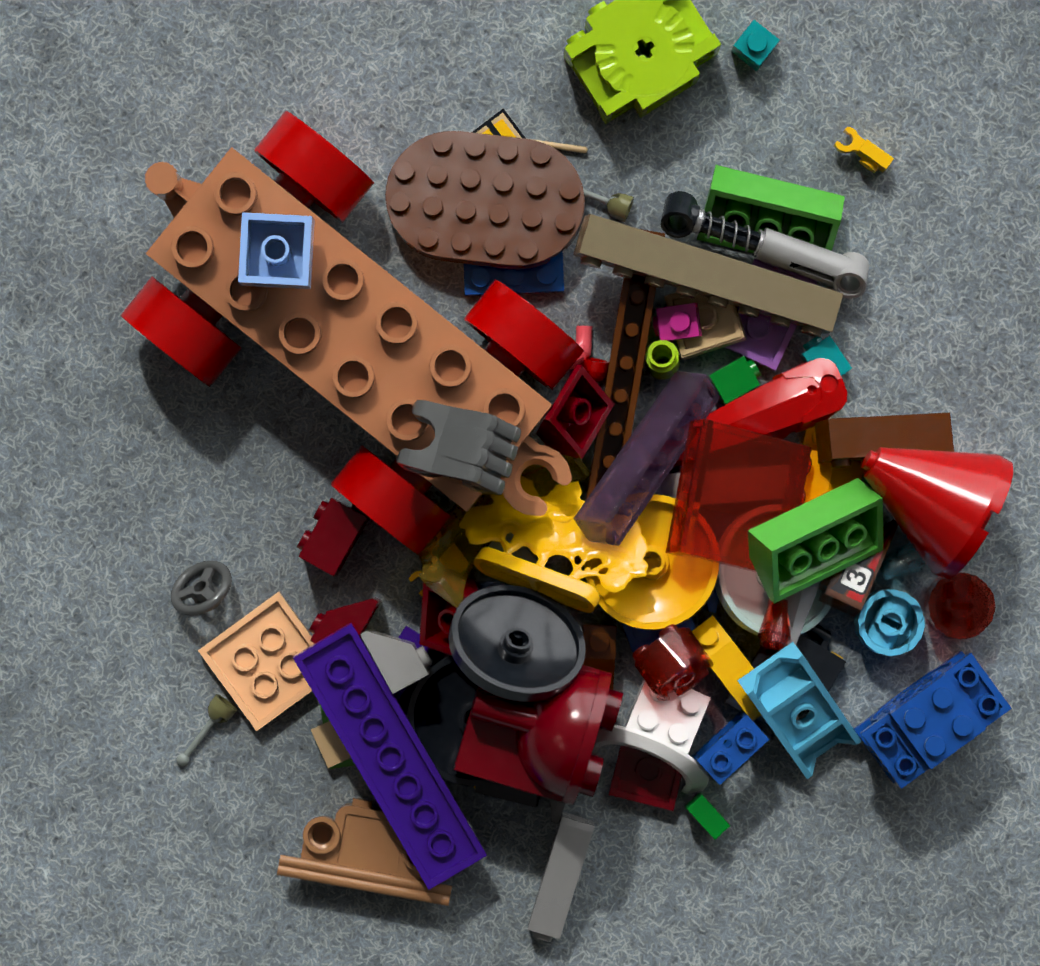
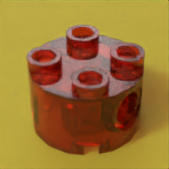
M959 572L950 579L944 577L935 579L926 591L923 603L925 617L930 626L941 635L960 640L974 638L984 631L992 622L996 608L994 594L987 584L978 576Z
M675 624L662 629L659 633L660 638L650 645L646 644L639 647L632 655L636 661L635 667L658 701L670 700L668 694L675 692L677 696L686 693L708 675L709 671L706 666L713 667L714 664L691 629L684 627L678 629Z

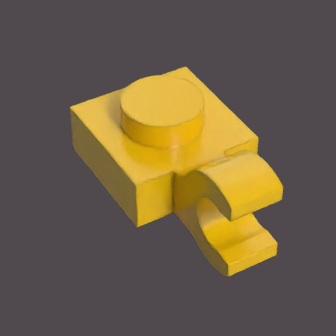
M846 127L843 131L851 137V144L845 146L839 141H836L834 144L835 149L840 153L856 152L861 157L859 163L873 173L877 170L883 173L894 159L869 140H864L851 127Z

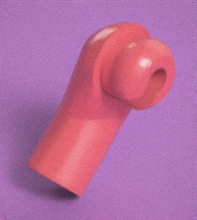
M576 326V343L584 352L569 370L574 369L577 364L581 365L584 357L591 356L593 326Z

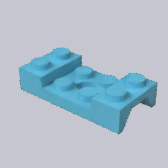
M791 642L737 680L806 779L813 776L816 758L837 743L857 745L861 742L853 727L794 642ZM809 710L806 717L796 720L797 715L801 711Z

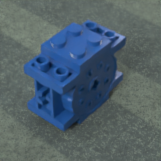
M960 650L937 668L930 670L878 708V711L853 729L893 784L896 782L902 789L925 771L933 769L985 731L988 725L1012 708L972 653H968L965 656Z

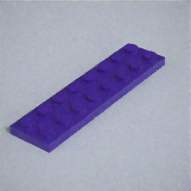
M349 623L294 655L295 663L428 890L486 857V852L395 696L392 694L353 624Z

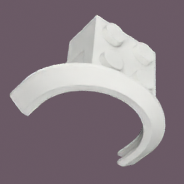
M650 670L640 686L630 710L632 712L626 726L614 725L612 732L599 728L592 752L597 753L600 747L610 744L641 750L668 763L684 777L686 784L681 792L690 794L703 791L709 782V775L688 753L711 697Z

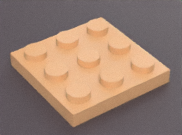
M280 591L198 650L256 731L312 691L295 663L293 656L315 643L310 641L312 635Z

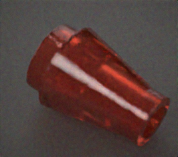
M768 599V606L757 635L760 638V645L762 647L781 650L787 646V642L791 641L788 600L783 599L774 604Z

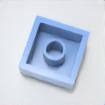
M242 212L238 283L242 286L311 289L314 218L302 215Z

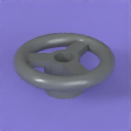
M203 561L189 567L177 578L172 587L171 602L173 607L184 615H200L214 610L220 605L230 590L232 582L230 570L226 565L218 561ZM216 571L222 577L219 589L212 582ZM203 572L200 579L194 582L192 586L183 589L192 577ZM192 597L197 605H186L182 601Z

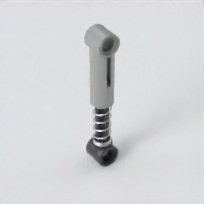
M673 192L665 200L660 225L662 230L671 237L683 238L691 233H696L697 235L701 232L707 234V239L713 236L720 239V243L723 240L733 243V248L738 245L744 247L745 252L749 249L753 250L756 260L833 286L835 291L843 293L844 298H857L866 290L869 263L865 256L860 253L847 252L839 254L769 228H765L764 231L760 229L756 232L751 230L749 225L745 227L739 226L736 220L731 223L727 222L724 216L716 218L712 216L710 211L702 210L693 195L687 192Z

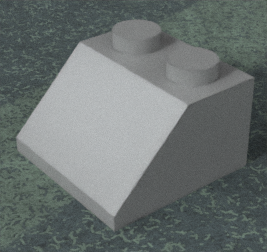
M370 629L360 634L392 694L430 673L428 666L432 665V661L423 646L417 648L414 642Z

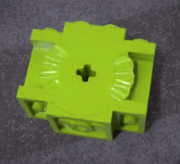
M614 0L608 5L605 1H602L588 11L589 16L585 21V31L587 34H585L584 30H581L566 40L568 44L564 47V59L570 69L572 68L597 107L600 117L607 124L633 107L639 117L642 118L695 85L700 76L697 67L718 55L722 44L715 33L712 34L691 0ZM638 50H641L643 53L649 51V58H646L644 55L638 57Z

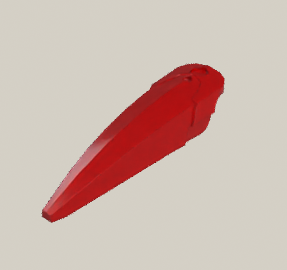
M817 358L801 363L772 377L773 380L700 418L636 461L639 471H654L716 458L784 439L791 433L815 427V423L829 419L841 411L847 402L848 392L836 364L829 359Z

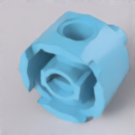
M895 589L875 590L868 595L861 612L854 617L855 633L861 643L872 652L886 656H896L912 650L917 645L924 632L925 620L919 603L908 593Z

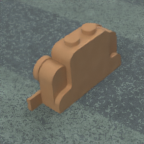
M353 798L352 803H347L340 807L336 813L335 820L328 816H319L311 819L303 831L304 842L301 858L280 855L277 875L449 906L452 886L438 884L428 890L382 809L372 807L373 801Z

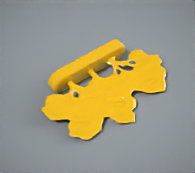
M521 475L520 483L522 489L531 496H538L547 504V511L544 515H525L514 509L505 499L503 493L501 495L490 494L494 501L493 504L472 507L469 512H466L459 524L460 528L465 529V536L468 538L469 544L480 545L495 541L500 542L504 550L502 552L491 547L480 549L474 559V565L479 571L510 585L536 590L551 597L558 603L586 613H591L595 610L600 600V595L593 586L580 579L598 576L600 584L607 591L616 593L624 590L631 579L646 577V571L649 567L648 563L643 559L649 548L646 544V539L641 535V527L637 518L634 516L611 517L594 526L587 524L586 518L590 514V509L587 502L580 498L582 490L579 481L570 482L565 486L557 484L547 495L540 497L534 488L533 481ZM511 532L514 536L509 543L506 540V536ZM525 546L533 554L537 555L538 561L535 564L511 554ZM561 555L568 558L573 567L571 574L567 576L544 567L549 557ZM576 556L582 559L578 565L575 563ZM599 558L602 561L599 566L592 570L589 567H586L583 571L581 569L591 559ZM608 568L606 574L598 573L600 569Z

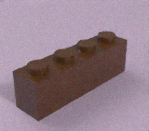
M950 412L831 418L815 423L818 463H831V468L850 467L851 461L863 462L870 450L875 452L879 447L954 452Z

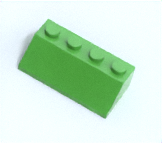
M715 165L704 210L706 212L710 211L712 216L716 218L724 216L727 222L731 223L736 220L739 226L745 227L749 225L750 229L756 232L760 229L764 231L765 228H769L832 251L841 223L845 196ZM701 232L697 236V240L733 248V243L724 240L720 243V239L710 236L707 239V234ZM738 245L734 247V249L745 251L744 247ZM750 249L747 251L750 253H754V251Z
M856 478L748 530L749 558L770 601L775 604L883 551V498L859 478Z

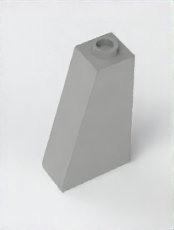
M562 812L528 923V930L533 931L532 936L534 938L551 942L553 937L560 939L595 827L593 820Z

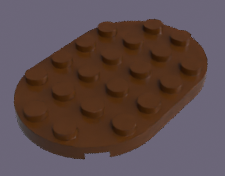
M464 131L438 132L425 136L411 144L394 163L387 179L385 192L387 212L393 228L406 244L417 253L439 261L505 269H529L550 262V259L558 255L565 248L567 249L574 241L582 225L585 210L584 190L580 177L572 163L555 148L531 139Z

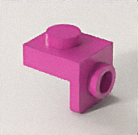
M698 303L656 308L657 316L653 317V327L655 335L660 336V340L674 342V340L702 336Z

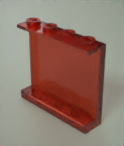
M708 419L690 421L666 553L675 556L688 555L756 572L749 558L748 530L804 504L806 498L804 490L806 476L812 465L810 457L812 447Z

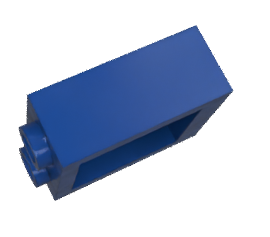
M740 711L692 756L721 785L770 739L747 714Z

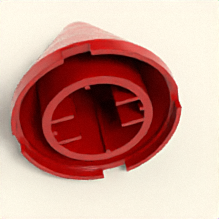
M879 447L875 452L870 450L861 465V468L865 469L864 478L871 488L883 498L884 506L930 571L946 579H950L958 574L972 559L986 539L989 532L984 529L993 512L1000 513L1011 486L1014 470L1013 463L998 454Z

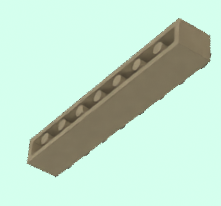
M593 214L584 217L573 254L582 258L580 263L586 266L600 269L601 264L612 267V273L625 278H632L633 274L645 278L644 283L657 288H664V284L677 288L676 293L689 298H695L696 294L708 297L707 303L721 308H727L728 304L740 307V314L758 318L759 314L771 317L770 323L786 328H789L790 323L801 326L802 333L814 337H821V333L833 332L843 293Z

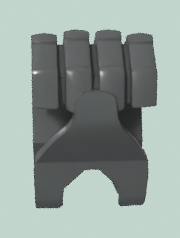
M426 400L414 402L412 413L418 421L432 426L435 438L430 446L423 450L402 449L397 456L396 463L405 470L433 478L444 476L461 480L462 485L470 488L472 491L488 495H501L505 489V481L500 478H509L512 472L513 465L506 462V460L514 461L516 458L518 447L512 445L511 442H518L521 429L488 413L451 407Z

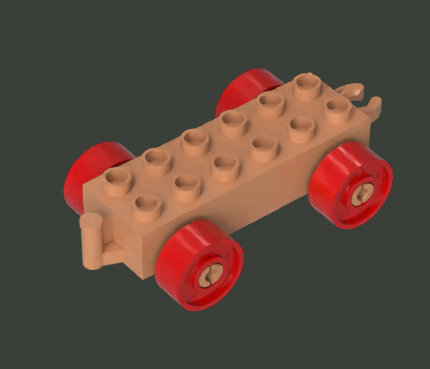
M285 111L254 149V152L279 173L275 180H272L232 147L202 184L181 178L174 166L167 162L154 163L148 168L145 174L147 188L151 193L165 201L174 219L146 252V255L188 288L179 298L151 276L120 316L204 384L211 387L241 350L238 344L215 326L220 318L224 316L396 456L404 448L423 450L430 446L434 440L435 432L432 426L418 421L412 413L414 402L426 400L451 407L488 413L521 429L518 442H511L512 445L518 447L516 458L514 461L506 460V462L513 465L512 472L509 478H500L505 481V489L503 491L505 499L519 512L525 515L542 516L547 511V504L541 498L527 494L521 487L520 477L523 470L528 466L534 464L544 466L550 472L552 479L560 485L565 486L571 482L570 468L562 455L546 445L538 444L530 437L531 433L547 415L552 404L521 380L519 376L525 371L542 385L553 391L584 350L548 317L496 279L464 317V321L489 342L484 349L481 348L313 213L309 208L315 202L343 223L374 185V182L355 163L303 121ZM242 212L302 215L314 218L311 289L242 286L238 283ZM361 445L330 484L358 509L419 556L451 517L424 495L432 484L466 512H469L483 494L472 491L470 488L462 485L461 480L444 476L427 477L405 470L396 463V459L388 466L363 445Z

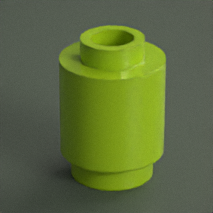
M658 340L648 347L645 357L649 373L661 380L673 377L678 372L680 366L679 352L676 346L667 340ZM660 359H667L669 361L665 364L657 363Z

